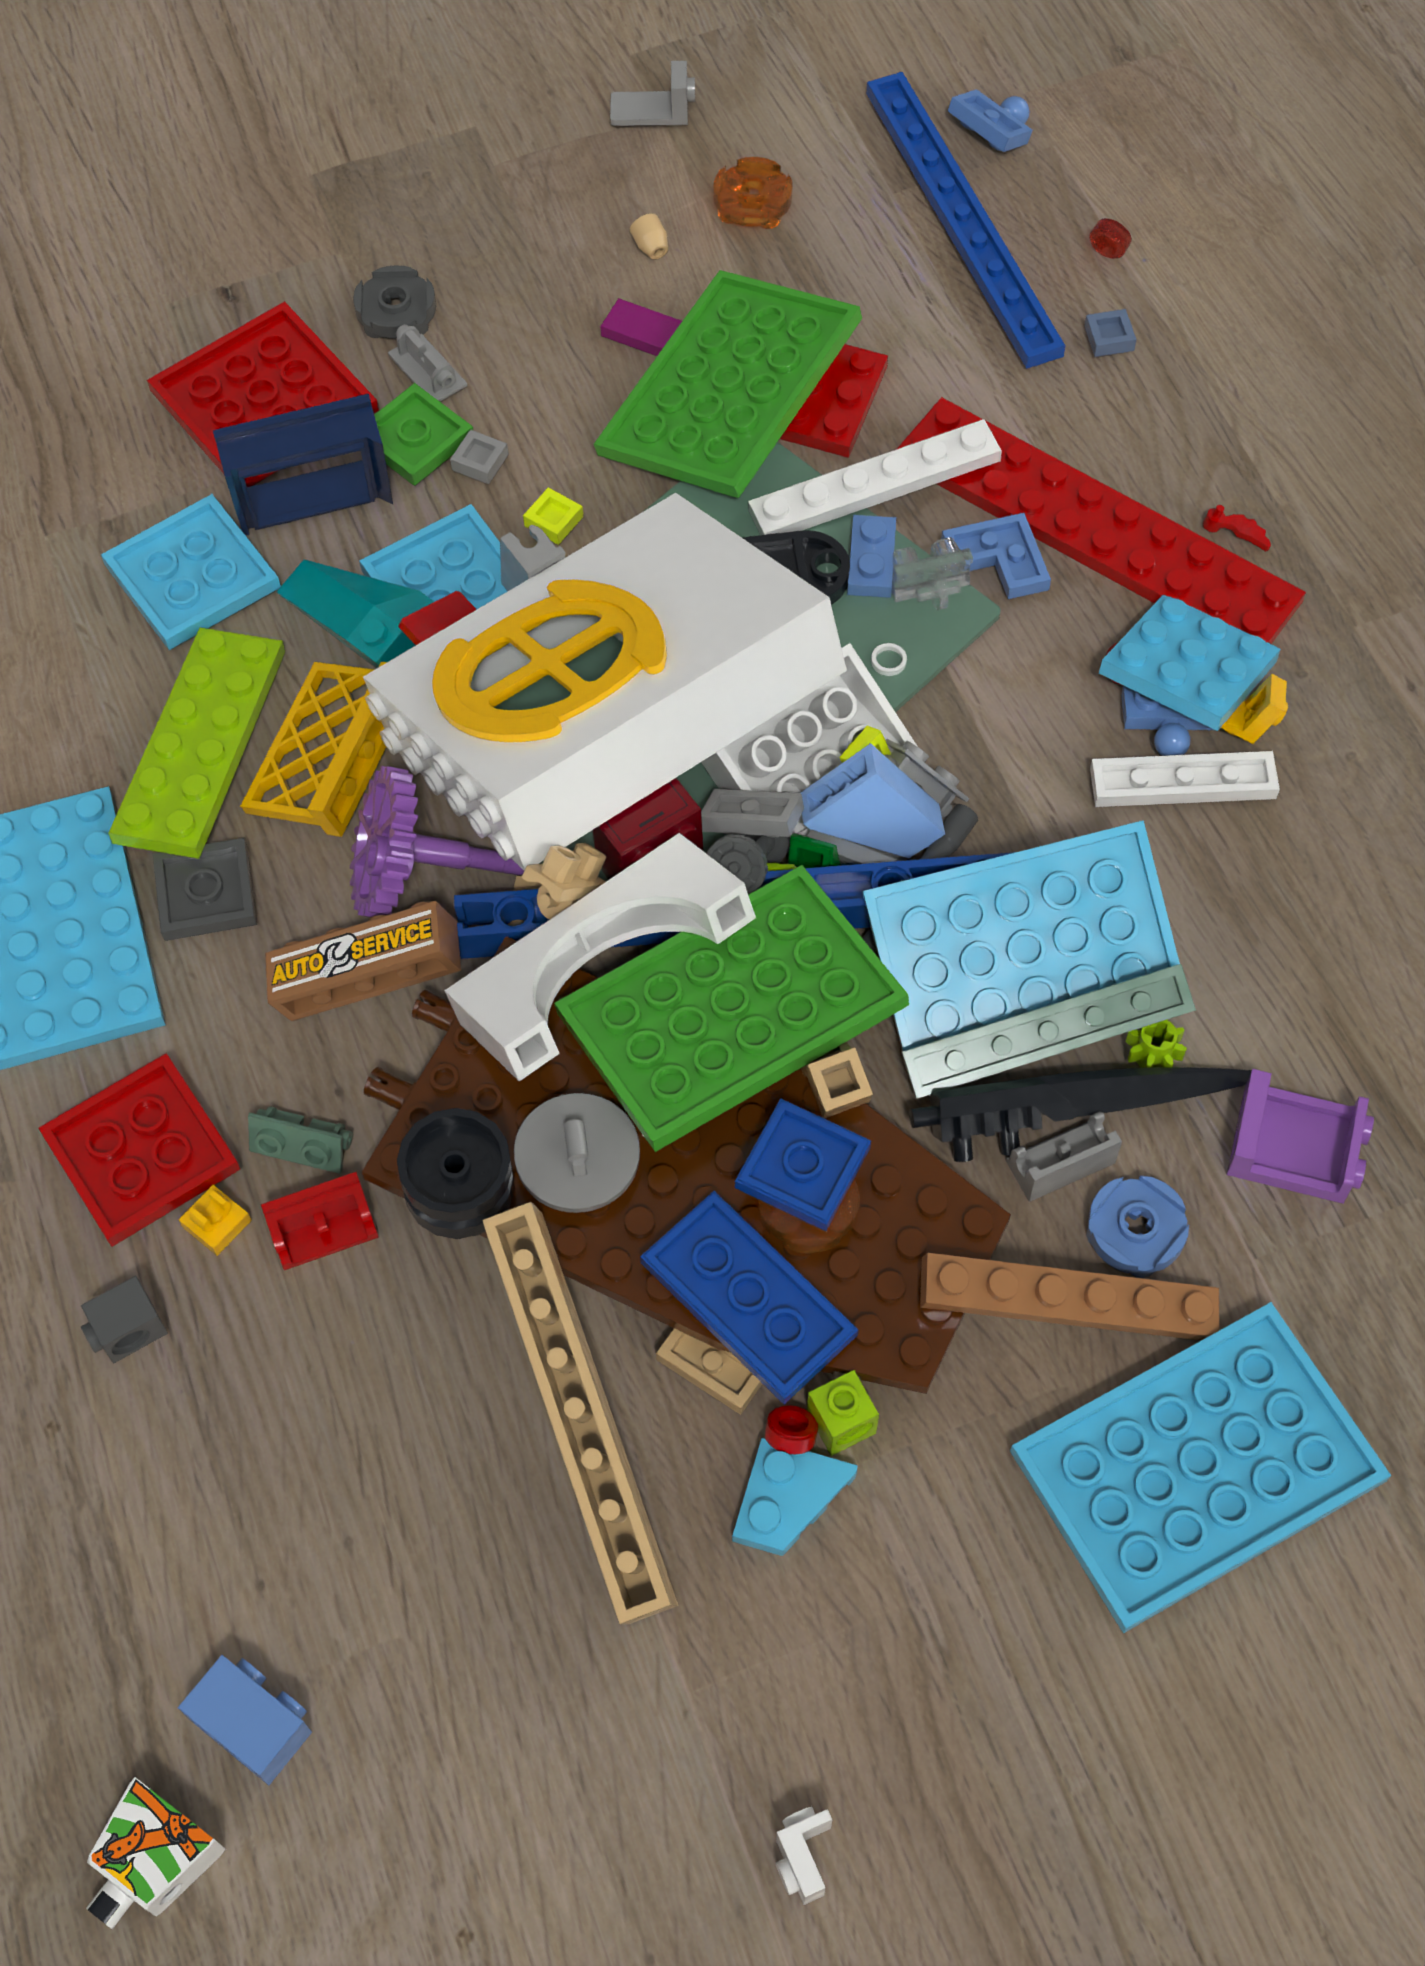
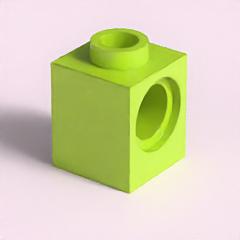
M855 1370L808 1392L807 1411L814 1416L818 1423V1433L831 1456L876 1434L879 1413Z

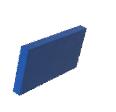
M715 1191L708 1195L640 1256L641 1264L784 1405L858 1336V1329Z

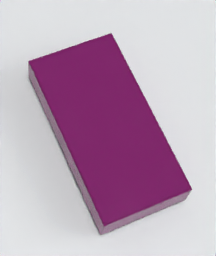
M618 298L600 326L601 336L658 356L682 321Z

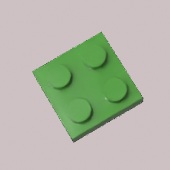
M416 383L412 384L374 415L383 444L386 465L414 486L449 459L470 429L473 430L472 425Z

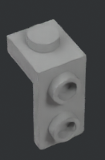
M671 61V91L612 92L610 102L611 125H688V102H695V77H687V61Z

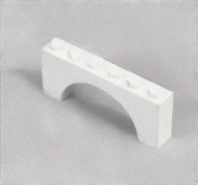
M678 833L444 991L460 1025L518 1081H521L560 1054L547 1025L549 1011L554 998L564 983L590 959L626 940L658 932L676 931L693 933L719 944L754 920L756 916L744 882Z

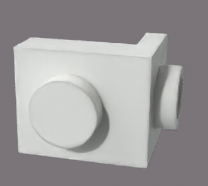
M813 1807L795 1812L782 1821L785 1828L777 1832L776 1842L784 1858L776 1862L777 1870L788 1895L798 1892L803 1905L821 1898L825 1894L826 1887L805 1840L831 1828L832 1818L828 1809L815 1814Z

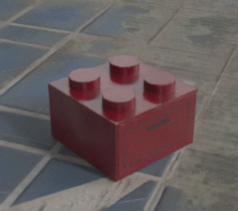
M677 778L592 830L595 849L606 856L601 870L609 880L678 833L703 851L701 808Z

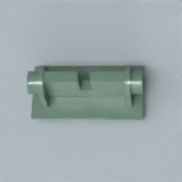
M269 1106L267 1110L259 1109L256 1114L249 1113L250 1152L338 1174L342 1173L343 1149L348 1150L350 1148L353 1138V1132L345 1130L344 1124H334L313 1118L309 1126L306 1127L303 1126L304 1116L277 1110L276 1107Z

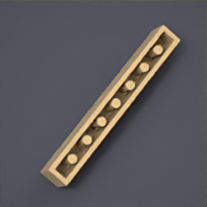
M532 1202L482 1220L619 1624H631L679 1606L542 1212Z

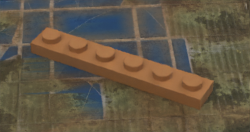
M927 1253L922 1257L920 1308L1192 1340H1203L1219 1331V1288L935 1253Z

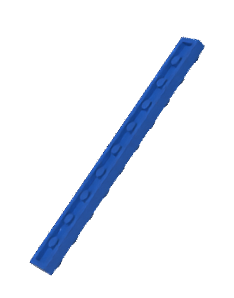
M899 72L868 81L866 89L868 98L1026 369L1064 357V342L904 73Z

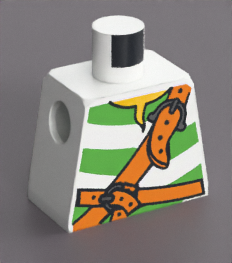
M134 1777L88 1857L87 1863L108 1880L86 1909L111 1929L115 1927L134 1901L148 1912L158 1916L202 1875L226 1849Z

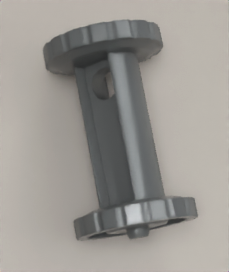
M730 834L718 839L709 848L707 855L744 882L747 893L750 894L756 891L764 882L768 871L767 863H779L789 851L791 837Z

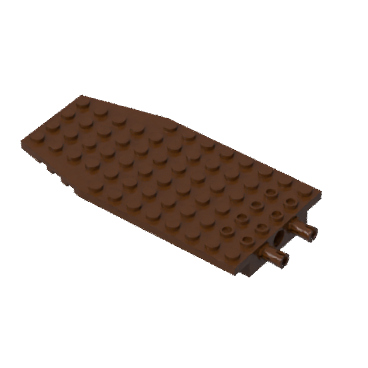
M506 936L493 957L517 941ZM578 969L561 987L551 1005L547 1024L560 1054L521 1081H518L460 1025L449 1001L432 994L428 990H423L419 996L424 999V1002L419 999L416 1000L412 1010V1017L431 1024L447 1033L418 1081L414 1082V1084L398 1078L380 1067H376L371 1072L372 1076L376 1077L375 1080L368 1077L364 1086V1095L394 1107L399 1112L362 1170L364 1180L405 1199L399 1178L397 1157L402 1139L413 1125L436 1111L452 1108L476 1111L496 1123L507 1139L515 1185L511 1205L508 1210L532 1202L542 1212L564 1276L716 1349L730 1352L640 1261L642 1254L708 1195L715 1191L858 1329V1336L834 1357L821 1372L833 1374L834 1371L847 1374L855 1370L857 1376H860V1379L863 1381L927 1394L965 1313L920 1308L922 1257L927 1253L991 1260L1009 1223L1010 1213L865 1103L824 1118L871 1140V1148L827 1231H824L735 1188V1180L780 1099L822 1117L807 1076L804 1077L801 1069L655 1152L558 1016L555 1008V1002L593 982L598 977ZM573 1093L599 1096L617 1105L632 1121L638 1134L640 1146L638 1170L627 1190L615 1201L602 1208L579 1213L559 1211L536 1200L519 1179L514 1160L516 1136L526 1117L542 1103L554 1097ZM486 1231L480 1234L488 1239Z

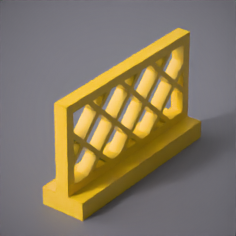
M321 662L313 663L240 805L246 814L321 826L327 835L343 836L386 749L380 736V731L384 729L381 720L379 721L373 715L365 700V697L370 694L368 689L364 696L355 701L350 693L366 684L363 676L375 669ZM381 662L380 665H379V667L382 666V665H384V664L387 663V662ZM323 678L337 679L338 685L317 696L316 692ZM345 696L348 705L326 716L323 707ZM317 711L321 720L299 732L298 727L302 719ZM353 717L347 731L336 737L332 728ZM326 732L330 741L308 753L305 743ZM299 748L302 756L281 768L279 764L283 756ZM335 753L329 767L317 774L314 764ZM308 768L311 778L289 789L286 780ZM280 784L283 794L268 802H261L266 791ZM316 790L307 809L297 807L295 801Z

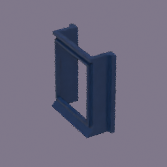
M369 394L213 430L225 479L241 530L245 536L250 535L248 530L250 528H255V530L375 502V498H380L393 504L383 444ZM361 452L362 460L264 484L247 487L244 479L344 454Z

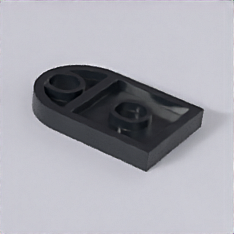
M810 530L742 537L830 598L831 605L838 601L848 587L850 560L844 547L833 537ZM823 563H832L839 569L834 573H823L817 567Z

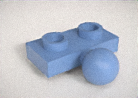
M976 89L952 97L948 112L958 118L965 128L977 132L988 141L992 148L1002 152L1028 144L1033 131L1025 125L1029 118V106L1023 98L1018 96L1006 98L999 106Z
M1123 685L1121 698L1124 729L1158 730L1154 737V745L1161 756L1184 755L1189 749L1191 742L1187 730H1214Z

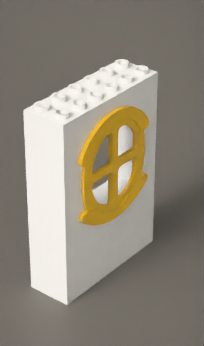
M674 493L363 676L370 693L365 697L366 703L373 715L379 721L381 720L384 729L380 731V736L390 753L393 755L399 753L408 769L414 775L418 773L423 775L428 787L436 796L441 793L445 796L449 806L457 816L465 815L468 817L472 828L479 837L484 838L488 836L498 854L505 861L511 858L525 871L527 865L539 864L544 861L551 846H568L846 672L847 669L830 598L677 493ZM611 636H615L623 643L613 665L597 680L585 681L565 665ZM546 675H550L571 693L570 696L561 701L533 709L502 710L494 708Z

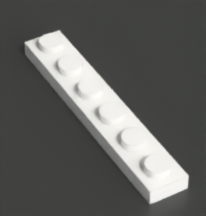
M983 419L748 501L749 513L760 535L802 531L1000 462L1002 450L986 421Z

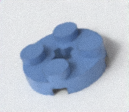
M1140 1176L1139 1180L1128 1179L1123 1181L1124 1177L1114 1179L1100 1189L1092 1202L1088 1214L1087 1239L1100 1258L1108 1265L1119 1271L1130 1273L1136 1278L1149 1277L1154 1272L1163 1270L1171 1265L1181 1254L1189 1232V1225L1187 1226V1218L1185 1216V1205L1174 1189L1156 1178ZM1128 1216L1134 1220L1140 1216L1145 1217L1148 1220L1145 1228L1149 1232L1146 1234L1131 1232L1128 1229L1129 1224L1125 1219Z

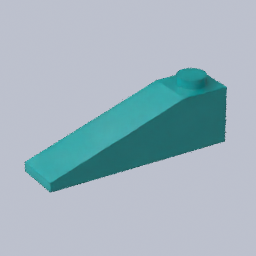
M303 559L277 591L283 599L376 669L381 662H389L416 646L402 632L398 625L402 618L434 602L419 590Z

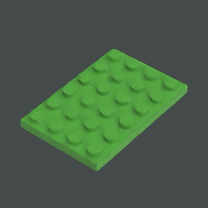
M719 270L595 441L594 447L597 455L739 498L862 320L860 306Z
M803 865L750 893L748 896L756 918L721 943L716 944L712 940L697 934L680 932L554 1003L558 1016L655 1152L909 1006L908 993Z

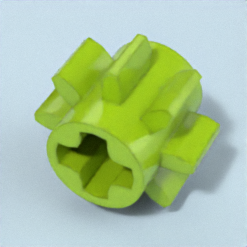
M1167 1019L1139 1028V1030L1129 1031L1125 1042L1133 1047L1130 1049L1128 1062L1136 1061L1142 1068L1173 1067V1059L1183 1061L1187 1047L1179 1044V1042L1182 1040L1184 1028H1176ZM1151 1043H1157L1160 1047L1154 1046Z

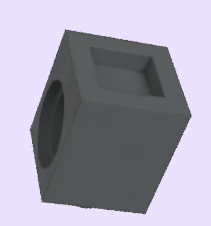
M137 1276L126 1280L81 1305L89 1321L81 1326L87 1341L94 1353L104 1349L113 1364L168 1334Z

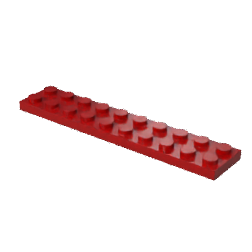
M941 397L897 449L983 419ZM987 421L989 429L1002 450L1001 461L937 483L940 487L997 518L1025 513L1035 539L1154 604L1162 595L1182 600L1187 605L1212 617L1220 618L1225 623L1248 634L1258 636L1270 644L1273 643L1303 603L1306 594L1300 588Z

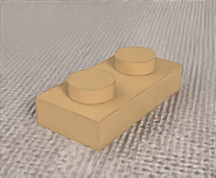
M675 1328L656 1353L658 1362L740 1415L762 1386V1383L731 1352L716 1349Z

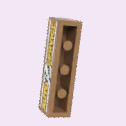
M437 901L419 902L412 905L410 909L390 915H377L371 917L367 922L348 928L331 929L325 935L305 941L289 942L283 948L265 953L268 1004L290 1021L461 971L457 920Z

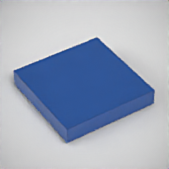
M780 1099L735 1180V1188L827 1231L871 1148V1140Z

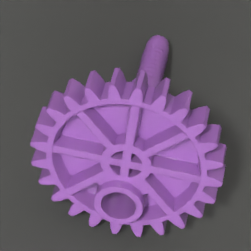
M381 766L380 771H375L374 780L369 781L368 794L364 793L363 810L359 809L358 811L360 821L359 826H356L354 829L356 842L351 848V851L354 852V858L350 864V869H353L350 886H354L351 900H355L354 910H358V915L366 917L390 915L392 913V906L397 907L398 893L403 894L404 892L403 880L406 881L409 878L414 862L461 870L465 869V867L505 874L523 875L524 870L511 858L505 861L495 850L472 847L467 842L414 833L413 826L418 819V815L414 814L418 798L413 797L416 789V784L412 783L413 775L408 774L409 770L390 766Z

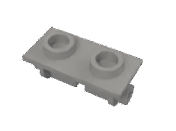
M402 325L397 329L398 347L389 351L388 356L413 383H416L438 401H442L468 386L467 382L424 335L419 333L416 327Z
M889 739L885 740L887 745L893 749L891 755L885 756L939 803L942 819L946 818L952 811L950 803L955 796L965 802L970 799L956 788L960 782L958 778L939 765L933 770L925 763L929 755L909 741H906L901 746Z

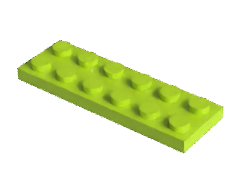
M199 627L109 830L112 844L200 859L284 657L285 649L282 640Z

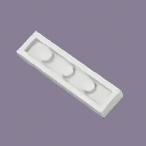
M1273 751L1092 759L1090 766L1095 807L1276 799L1280 790Z

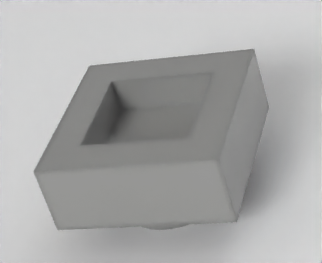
M470 429L450 459L452 470L489 484L509 455L508 445L505 442Z

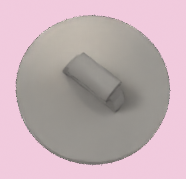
M573 1093L554 1097L542 1103L526 1117L516 1136L514 1160L519 1179L536 1200L559 1211L579 1213L602 1208L615 1201L627 1190L638 1170L640 1146L638 1134L632 1121L617 1105L599 1096Z

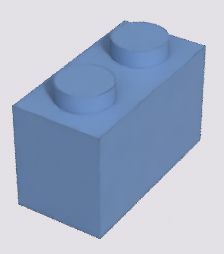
M221 1655L179 1705L178 1709L191 1722L269 1786L312 1733L302 1720L307 1711L284 1691L275 1698L262 1688L261 1685L267 1678L245 1659L241 1658L234 1665Z

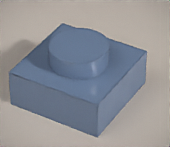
M1126 309L1086 315L1084 327L1094 357L1135 350L1137 339Z

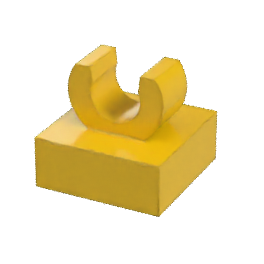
M212 1185L178 1219L181 1226L216 1256L252 1221L248 1212L215 1185Z

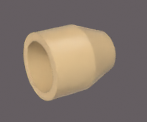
M656 214L643 215L632 223L630 233L642 252L651 259H659L668 252L667 232Z

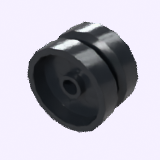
M459 1108L436 1111L416 1122L402 1139L397 1157V1165L406 1205L417 1223L431 1233L453 1239L478 1236L486 1231L482 1220L503 1213L510 1208L515 1185L507 1139L496 1123L476 1111Z

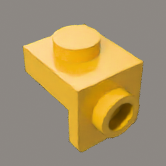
M1271 674L1246 701L1240 704L1221 728L1231 735L1238 736L1254 744L1271 725L1277 726L1286 715L1288 703L1286 702L1287 681Z

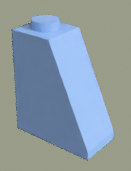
M871 743L801 792L804 805L802 812L803 824L811 830L843 838L905 858H911L945 835L939 803Z

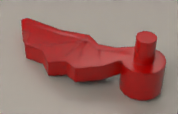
M1217 505L1216 508L1208 510L1202 522L1203 527L1207 531L1217 532L1220 528H1226L1233 531L1236 537L1251 542L1265 552L1270 549L1271 543L1265 536L1266 530L1258 526L1255 519H1247L1244 514L1225 516L1223 512L1225 508L1222 505Z

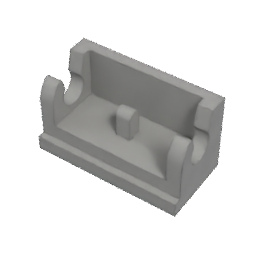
M535 525L529 526L531 537L537 541V544L532 548L522 546L520 539L511 532L500 538L501 584L507 591L565 558L563 548L561 546L556 548L544 531Z
M1099 1111L1090 1115L1088 1122L1025 1149L1024 1146H1020L1011 1151V1156L1007 1157L1006 1162L1029 1202L1116 1163L1122 1140L1116 1130L1106 1134L1103 1127V1121H1105L1103 1112Z

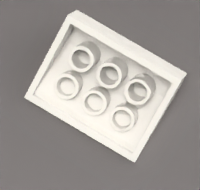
M849 643L842 647L846 672L701 763L719 789L801 793L842 764L839 757L867 725L881 730L885 740L889 739L901 746L906 741L914 745L916 743ZM888 746L890 752L892 753L893 749ZM801 814L792 834L795 833L807 837L810 829L803 824Z

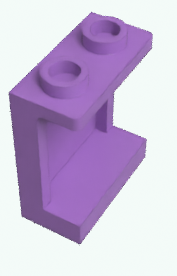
M1252 1069L1243 1091L1227 1175L1344 1204L1352 1187L1360 1189L1365 1174L1366 1160L1359 1159L1361 1144H1368L1374 1124V1117L1366 1115L1369 1098L1359 1096L1354 1106H1347L1269 1087L1272 1073Z

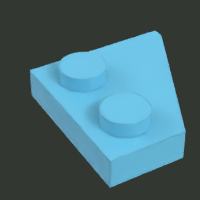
M761 1438L732 1535V1542L783 1556L800 1538V1534L807 1526L813 1524L825 1512L828 1504L846 1485L849 1486L853 1482L857 1474L858 1465L809 1451L803 1454H788L774 1449L766 1439Z

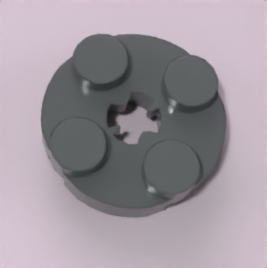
M399 265L382 267L373 271V278L364 285L361 280L356 286L353 296L355 312L367 336L371 338H397L396 331L402 325L414 326L420 334H425L428 331V323L436 311L435 293L429 279L427 278L426 282L423 278L419 277L417 270ZM391 299H400L401 303L398 305L387 304H391Z

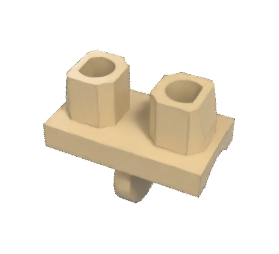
M587 843L576 844L573 851L560 845L551 846L542 864L527 865L521 878L527 882L542 884L537 894V905L540 912L546 918L551 919L605 883L604 880L598 877V874L605 862L606 856Z

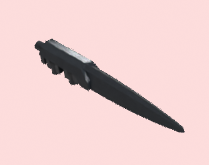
M1193 1067L1109 1069L1047 1075L932 1092L930 1106L910 1109L909 1118L912 1128L932 1126L935 1138L941 1142L952 1141L954 1161L967 1162L973 1160L972 1135L982 1134L988 1137L995 1136V1132H999L1001 1154L1011 1155L1012 1150L1020 1147L1019 1129L1028 1127L1032 1130L1043 1129L1042 1115H1046L1057 1122L1093 1115L1099 1111L1109 1113L1193 1098L1244 1086L1252 1070Z

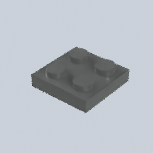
M244 838L205 844L200 859L162 852L152 853L160 931L164 941L257 925L248 848Z

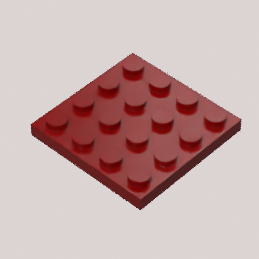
M285 301L147 380L152 394L223 474L224 471L213 430L365 394L370 396L373 412L379 411L377 399ZM277 471L244 478L246 485L251 487Z

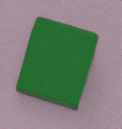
M795 833L791 835L788 864H794L796 868L801 865L804 868L841 866L836 845Z

